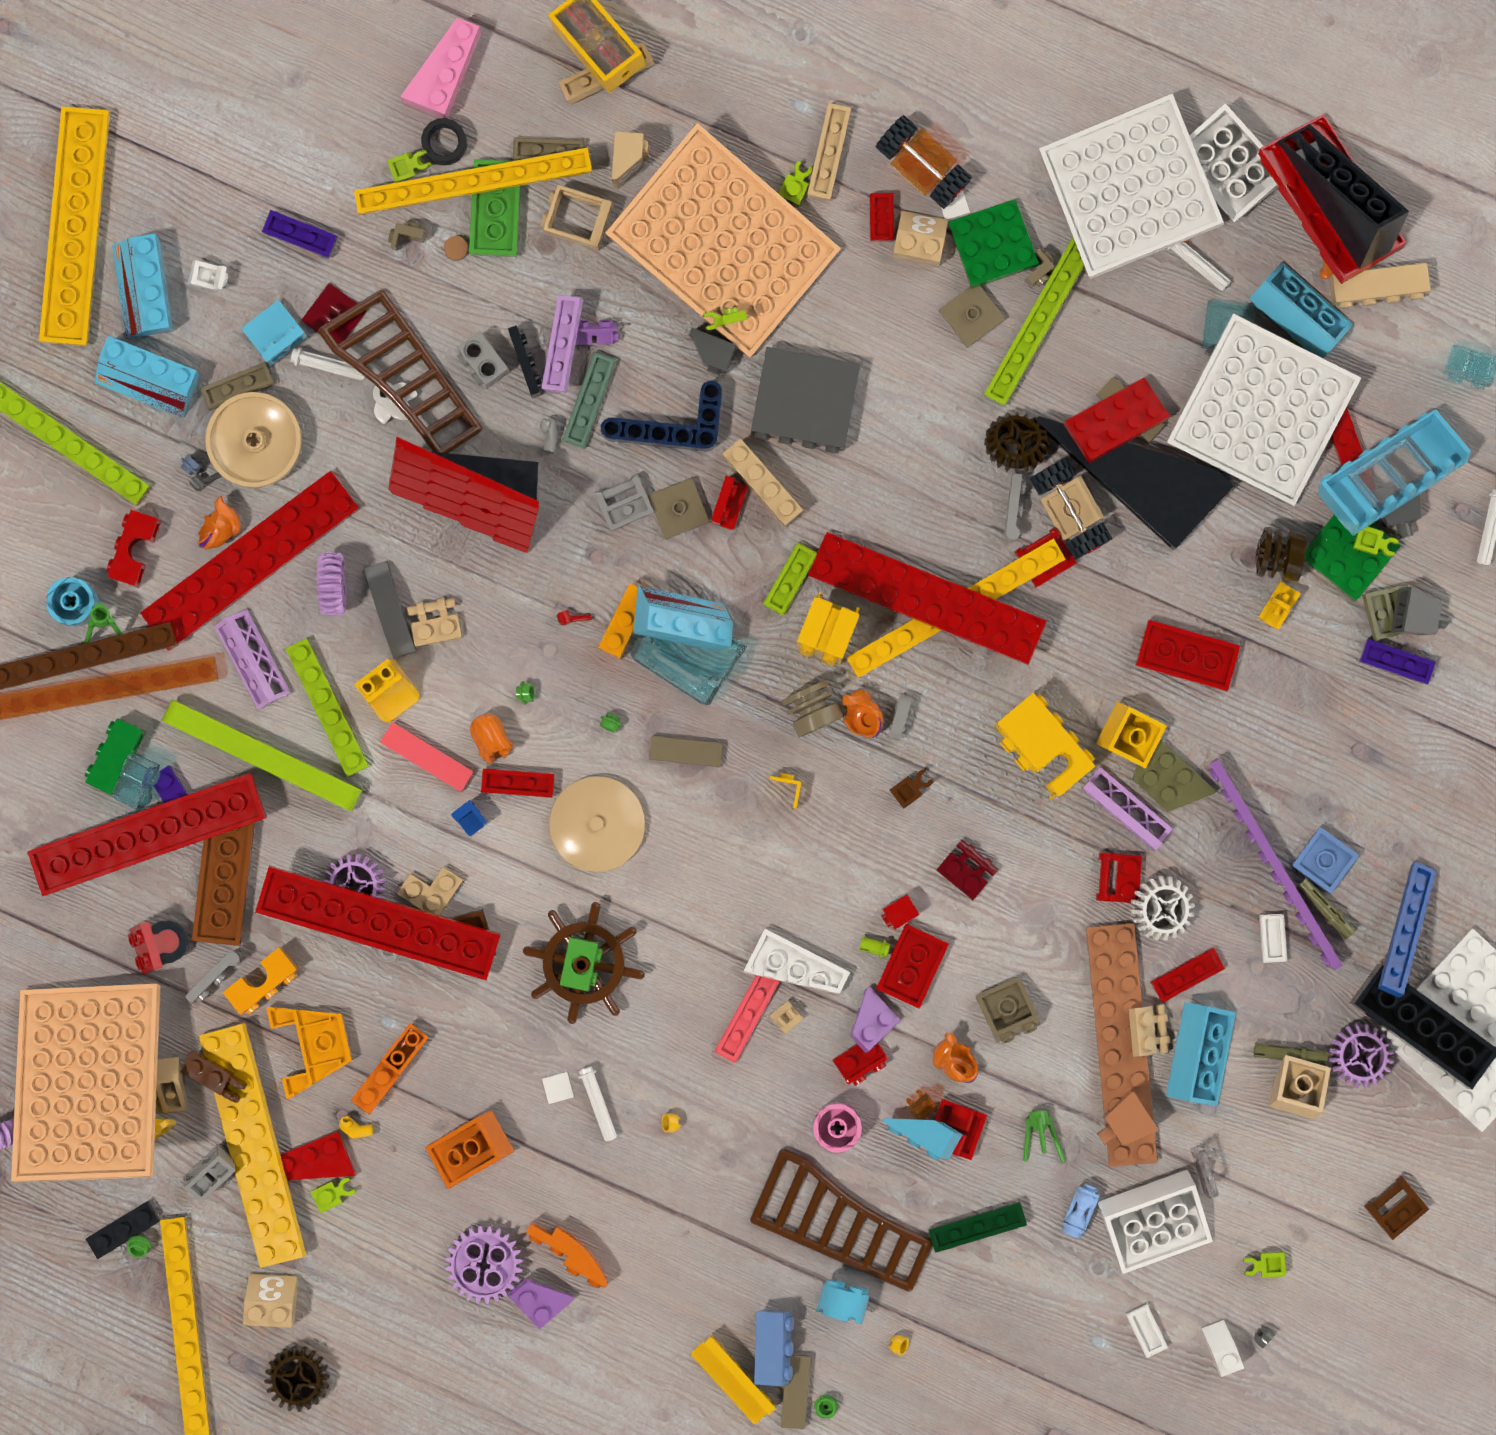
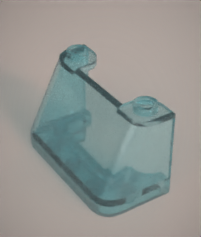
M639 635L631 650V657L638 664L703 705H710L744 654L747 646L738 638L732 637L731 647L716 651Z

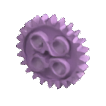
M479 1225L478 1232H475L470 1227L469 1236L461 1232L462 1241L454 1239L453 1242L457 1247L448 1248V1251L453 1256L445 1258L446 1261L451 1262V1265L445 1267V1270L452 1271L447 1280L455 1279L456 1282L453 1284L452 1289L460 1287L459 1296L465 1292L468 1293L467 1301L475 1296L477 1304H479L481 1298H485L486 1304H489L491 1297L498 1302L500 1293L505 1297L508 1296L506 1288L510 1290L515 1288L512 1281H520V1278L515 1274L523 1271L521 1267L517 1266V1264L523 1262V1259L516 1258L521 1249H513L517 1241L508 1242L510 1234L507 1233L502 1237L501 1228L494 1233L492 1232V1225L488 1227L487 1231H484L482 1225ZM488 1243L487 1264H490V1266L486 1268L484 1283L480 1286L479 1279L482 1266L478 1265V1262L483 1260L485 1244ZM472 1244L479 1246L481 1250L480 1255L477 1257L471 1256L468 1252V1247ZM495 1248L503 1250L504 1259L495 1260L492 1257V1250ZM468 1268L474 1269L477 1273V1278L472 1281L467 1280L464 1276V1271ZM491 1272L498 1273L501 1278L500 1283L491 1284L488 1280V1274Z

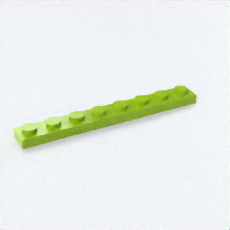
M1074 237L1069 242L984 393L985 397L1006 407L1085 267Z
M0 382V411L138 506L151 486Z

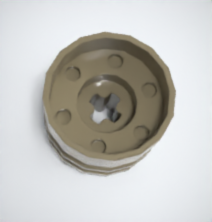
M827 680L807 684L793 691L787 698L782 700L784 706L792 703L796 706L787 711L788 715L800 714V718L792 723L798 738L844 717L837 703L828 705L825 703V700L833 695L832 691L824 694L820 692V690L829 686Z

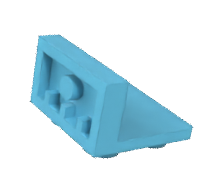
M279 300L242 327V331L270 366L308 338Z

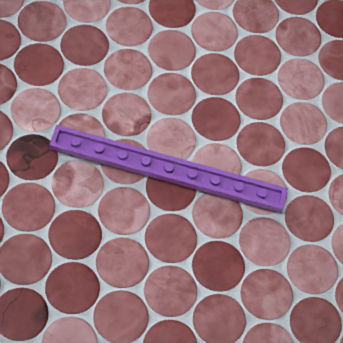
M1216 759L1209 763L1212 768L1208 771L1215 783L1220 780L1224 789L1221 790V793L1227 803L1232 801L1237 808L1233 813L1239 823L1245 822L1249 828L1246 834L1252 844L1257 842L1260 846L1261 851L1258 854L1264 864L1270 863L1274 871L1270 874L1277 885L1282 883L1286 892L1282 894L1288 904H1295L1299 912L1295 915L1302 926L1307 924L1311 933L1307 934L1314 947L1319 945L1324 952L1320 957L1326 967L1332 966L1336 970L1343 966L1220 761Z

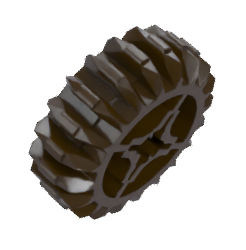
M1018 411L1015 413V416H1011L1007 412L1005 418L999 416L996 422L992 421L990 428L986 431L984 441L986 453L990 455L991 462L997 461L996 465L998 468L1005 466L1006 472L1012 468L1016 474L1019 472V469H1023L1026 473L1029 467L1035 469L1037 463L1041 464L1044 456L1047 455V447L1049 446L1047 430H1043L1041 423L1036 424V417L1029 419L1027 413L1024 416H1019ZM1009 432V435L1004 436L1003 439L998 440L1003 434ZM1035 445V447L1032 450L1025 453L1026 449H1029L1030 446Z
M293 1346L292 1354L288 1348L283 1350L284 1356L278 1352L275 1355L277 1361L271 1360L269 1362V1365L274 1369H267L265 1371L267 1375L272 1376V1378H267L264 1381L265 1384H272L266 1391L267 1393L273 1391L276 1393L271 1400L274 1402L279 1397L282 1400L278 1405L280 1408L285 1403H288L287 1410L291 1411L294 1405H296L297 1412L302 1411V1404H304L307 1410L311 1409L310 1400L315 1405H318L320 1401L317 1396L324 1398L326 1395L321 1388L328 1389L330 1385L323 1381L329 1379L330 1374L322 1373V1371L328 1368V1365H319L324 1358L320 1356L315 1360L313 1358L316 1354L315 1350H312L307 1355L306 1346L302 1348L301 1353H299L298 1346ZM290 1360H298L295 1370L280 1371L284 1363ZM305 1362L313 1368L316 1379H313L312 1376L306 1373ZM299 1371L300 1378H303V1381H300L296 1386L292 1377ZM279 1378L281 1381L288 1383L290 1395L281 1388ZM300 1387H315L310 1395L297 1397Z

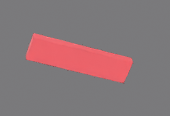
M393 722L380 741L381 744L460 792L463 791L474 771Z
M757 975L754 977L714 1052L736 1063L780 981Z

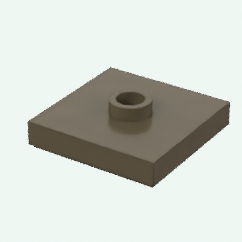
M981 286L973 289L968 287L939 309L941 315L966 348H969L1005 320V317Z
M693 478L648 495L665 540L710 523Z

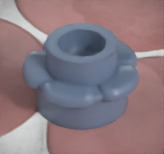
M190 454L185 458H181L183 462L181 468L191 476L193 473L199 474V470L203 466Z

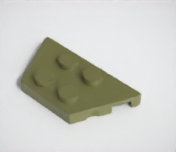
M1161 740L1146 769L1137 765L1132 778L1140 788L1167 812L1217 792Z

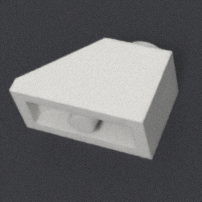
M1224 1320L1201 1328L1217 1372L1221 1377L1244 1369L1236 1345Z

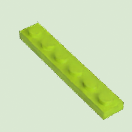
M308 638L285 648L346 776L350 777L368 768V762Z

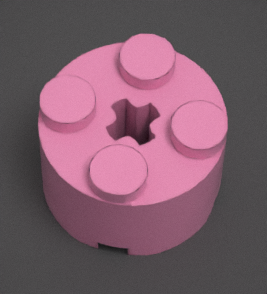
M840 1102L829 1103L819 1109L813 1121L814 1136L817 1142L828 1151L835 1153L845 1152L852 1148L861 1136L862 1126L860 1118L856 1111L847 1104ZM835 1121H839L840 1125H844V1128L840 1129V1133H835L834 1129H830L835 1124Z

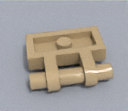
M443 597L438 598L435 602L425 604L424 602H418L415 606L407 607L409 616H419V622L410 623L415 647L462 638L458 614L448 616L447 609L456 607L454 598L445 599ZM440 611L441 617L427 620L426 613Z
M1155 1005L1156 1015H1153V1006L1128 1009L1133 1057L1157 1054L1156 1044H1159L1160 1053H1169L1168 1043H1171L1170 1035L1167 1034L1166 1022L1169 1020L1168 1014H1165V1005ZM1154 1023H1157L1158 1036H1155Z

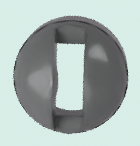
M1265 1327L1259 1328L1263 1332L1261 1337L1256 1332L1254 1334L1255 1342L1262 1349L1275 1336L1270 1329Z

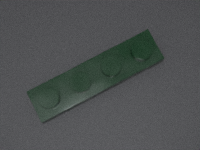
M1019 1201L929 1228L928 1231L934 1251L937 1253L1027 1226V1222Z

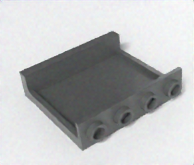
M766 347L751 434H755V438L768 441L769 437L777 438L779 443L792 445V442L802 443V447L808 449H816V446L825 447V451L838 454L839 450L844 451L860 364Z

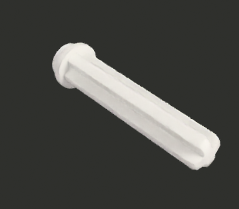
M1184 241L1167 248V250L1171 249L1220 291L1225 290L1230 284V280Z
M301 347L293 349L291 362L295 363V366L300 364L360 381L365 379V376L344 361L306 352Z
M1496 489L1489 493L1491 499L1477 557V563L1481 565L1491 564L1496 543Z
M592 1066L579 1070L580 1075L578 1078L583 1080L604 1140L611 1141L617 1137L594 1074L597 1071L593 1070Z

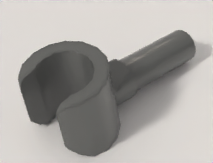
M217 472L203 480L198 474L190 480V485L196 491H202L207 484L222 477V475Z

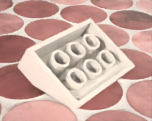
M1226 103L1189 135L1215 202L1234 223L1278 187L1260 161L1258 153L1263 145Z
M1188 1169L1097 1202L1122 1274L1213 1242L1196 1185Z

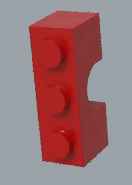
M130 510L129 514H125L122 521V527H124L122 536L117 537L114 545V550H116L114 559H110L107 565L106 572L109 573L108 578L139 588L146 565L133 559L132 548L135 543L141 540L155 542L161 524L160 519L134 510Z

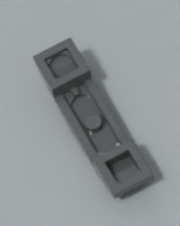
M388 562L364 568L393 659L417 652L402 611Z

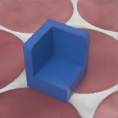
M468 800L451 814L468 836L474 835L489 823L472 800Z

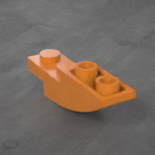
M409 1023L350 1101L370 1115L429 1037Z
M531 1222L526 1231L530 1235L529 1239L539 1245L543 1242L551 1246L549 1250L558 1256L567 1255L563 1264L567 1266V1272L576 1277L579 1274L588 1278L587 1283L598 1289L600 1286L606 1288L608 1279L602 1267L592 1253L576 1237L558 1225L554 1232L551 1233Z

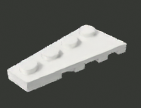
M764 929L743 971L744 973L838 995L850 974L849 971L767 929Z

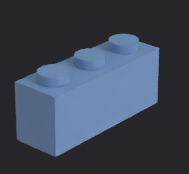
M765 1309L756 1311L754 1385L785 1386L790 1384L793 1376L790 1356H792L794 1349L793 1342H791V1332L794 1329V1319L791 1317V1311Z

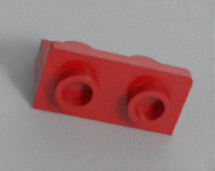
M725 476L711 524L729 530L735 529L748 489L746 484L736 482L735 478Z
M879 1043L867 1053L856 1044L832 1059L847 1084L853 1083L856 1086L867 1079L865 1074L871 1070L876 1073L887 1066L885 1061L888 1060V1057Z

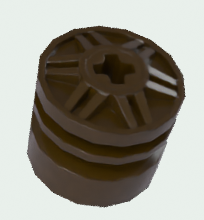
M1264 527L1256 549V575L1263 577L1268 567V577L1274 578L1278 568L1280 569L1281 580L1298 582L1301 577L1306 554V533L1289 531L1286 540H1282V531L1277 528L1272 539V528Z

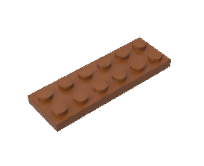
M255 823L203 841L192 941L241 946Z

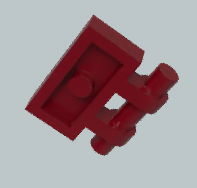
M961 839L956 847L962 851V854L957 857L950 852L936 871L973 901L988 883L981 875L986 871L991 876H994L999 869L992 864L993 861L988 857L984 858L978 853L974 845L971 843L967 844ZM968 857L979 865L976 871L964 863Z

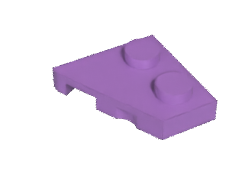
M870 986L864 990V997L856 1014V1022L850 1032L851 1038L865 1053L873 1048L901 1021Z
M527 1278L508 1293L509 1298L539 1329L574 1300L570 1292L564 1293L555 1290L554 1287L545 1284L540 1285L536 1281Z

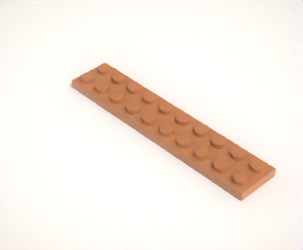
M1134 923L1086 927L1103 1112L1105 1114L1124 1095L1132 1090L1153 1120L1147 1056L1133 1057L1128 1010L1130 1008L1142 1007ZM1155 1133L1125 1146H1122L1117 1138L1107 1143L1109 1167L1157 1163Z

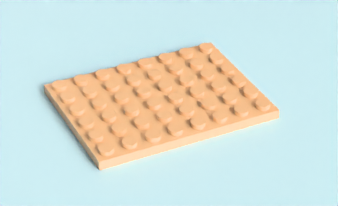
M698 123L694 125L605 232L611 240L710 325L713 324V318L710 316L703 317V314L706 312H714L721 316L725 315L724 310L738 307L739 311L745 310L747 320L718 326L715 329L727 340L735 344L748 358L755 353L841 249Z
M159 984L20 990L12 1182L153 1177L160 1006Z

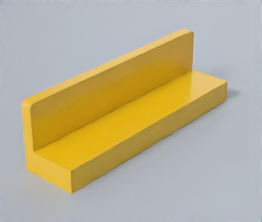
M712 1334L691 1352V1356L753 1424H757L766 1414L770 1415L776 1409L775 1403L758 1385H754V1380Z

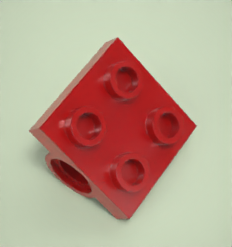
M942 1098L934 1120L943 1122L962 1134L952 1154L972 1160L987 1114Z

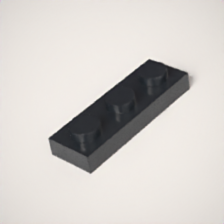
M517 325L510 327L508 331L532 399L541 396L539 389H542V382L539 375L534 376L531 368L536 365L532 353H526L524 345L528 344L524 330L519 331Z
M148 1200L85 1240L98 1260L126 1243L129 1238L137 1236L160 1222V1219Z

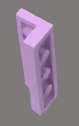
M558 295L542 383V389L551 394H558V392L567 393L583 299L579 297Z
M247 609L224 618L214 626L257 710L263 709L272 702L291 694ZM243 618L247 626L246 631L240 629L235 620ZM249 639L256 643L258 647L257 652L249 648ZM260 660L267 664L269 668L268 673L262 671L259 667ZM271 681L278 685L281 690L280 693L274 695L270 687Z
M1101 767L1096 770L1081 788L1153 851H1156L1161 846L1162 841L1173 829ZM1100 774L1108 780L1109 790L1101 791L1093 784ZM1111 783L1117 788V790H1112ZM1122 792L1126 795L1127 806H1118L1113 801L1112 793ZM1130 800L1133 801L1136 805H1130ZM1140 807L1144 811L1145 821L1137 822L1132 818L1130 808ZM1148 815L1155 821H1148ZM1150 823H1158L1165 829L1158 839L1149 832Z

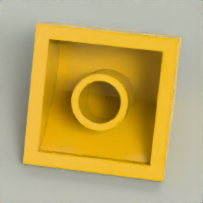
M1117 701L1096 744L1146 769L1167 726Z

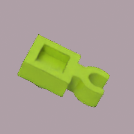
M426 150L416 152L413 157L411 152H407L387 160L395 183L418 175L417 169L423 170L431 166V162L424 164L420 160V157L427 153Z
M801 161L795 164V176L787 174L778 193L786 201L798 207L809 187V183L805 182L804 179L811 176L813 169L810 166L807 172H800Z
M1366 527L1357 533L1353 549L1372 555H1377L1378 550H1381L1384 555L1391 557L1395 555V552L1389 551L1387 545L1388 543L1398 544L1399 541L1395 538L1382 539L1383 531Z
M350 1177L342 1179L337 1187L331 1181L310 1192L320 1214L343 1203L342 1195L351 1196L356 1192V1189L347 1191L344 1188V1184L351 1180Z
M1284 1251L1259 1253L1260 1260H1255L1252 1257L1243 1258V1262H1252L1253 1264L1251 1270L1244 1271V1274L1247 1276H1253L1258 1271H1261L1262 1278L1286 1276Z

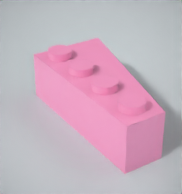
M456 18L400 96L402 102L440 118H448L480 38V27Z

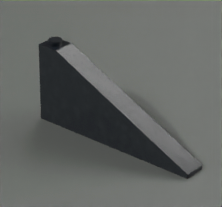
M1041 416L1035 419L1036 424L1041 423L1043 430H1047L1048 436L1173 551L1234 487L1230 483L1232 479L1224 471L1218 472L1213 468L1130 443H1125L1089 463L1063 425L1064 423Z

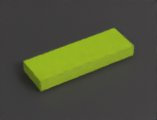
M797 542L763 605L784 616L813 565L817 553Z

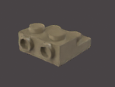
M1016 977L976 995V999L996 1043L1000 1041L1002 1044L1009 1043L1015 1039L1016 1034L1022 1031L1024 1034H1029L1037 1029L1036 1025L1040 1024L1039 1017L1020 977Z

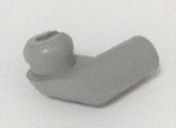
M544 418L540 424V430L547 431L543 451L554 453L558 439L556 422L553 419L548 420Z

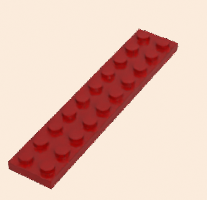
M330 470L141 611L140 614L150 627L171 622L177 645H179L360 510V508ZM175 647L167 648V650L171 651Z
M828 532L825 534L808 574L810 578L1028 666L1047 624L1045 619Z
M249 773L29 850L27 854L43 897L264 820L267 816L253 775Z
M270 865L255 913L486 981L501 935L500 933Z

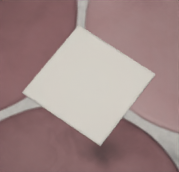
M963 191L945 209L941 207L944 218L947 220L970 213Z
M567 1072L542 1079L549 1104L574 1097Z

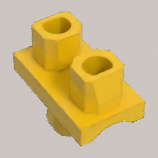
M1280 581L1257 618L1274 629L1279 630L1301 593Z

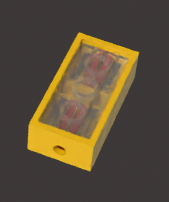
M567 0L548 14L552 28L608 94L646 66L642 52L597 0Z

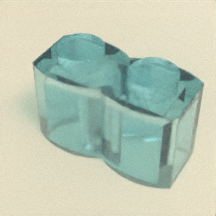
M1453 345L1450 348L1443 374L1448 376V380L1452 382L1462 383V380L1470 382L1472 387L1484 390L1485 387H1490L1493 383L1496 373V356L1467 347Z
M137 753L128 755L123 764L120 778L114 788L112 798L135 810L148 806L152 799V785H155L160 778V765Z

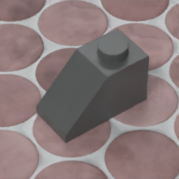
M691 328V338L703 365L707 367L706 371L720 376V373L726 375L736 351V345Z

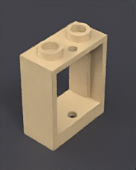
M557 185L556 191L552 190L549 196L548 204H551L549 213L545 212L542 218L541 226L544 227V233L599 251L613 208L612 201ZM562 197L600 208L590 239L553 228Z

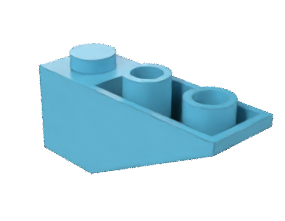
M883 1119V1122L889 1125V1131L898 1136H901V1134L908 1137L907 1142L916 1148L922 1146L927 1149L926 1154L938 1161L940 1158L949 1160L962 1137V1134L955 1129L935 1120Z

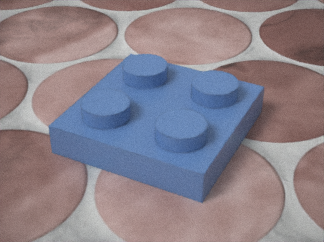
M1319 827L1291 866L1331 894L1359 855Z

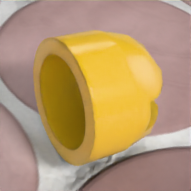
M673 1113L664 1114L661 1121L663 1131L665 1133L678 1131L681 1127L678 1121L681 1118Z
M894 1335L890 1338L892 1343L888 1344L889 1349L893 1353L903 1356L908 1349L909 1339L902 1335Z

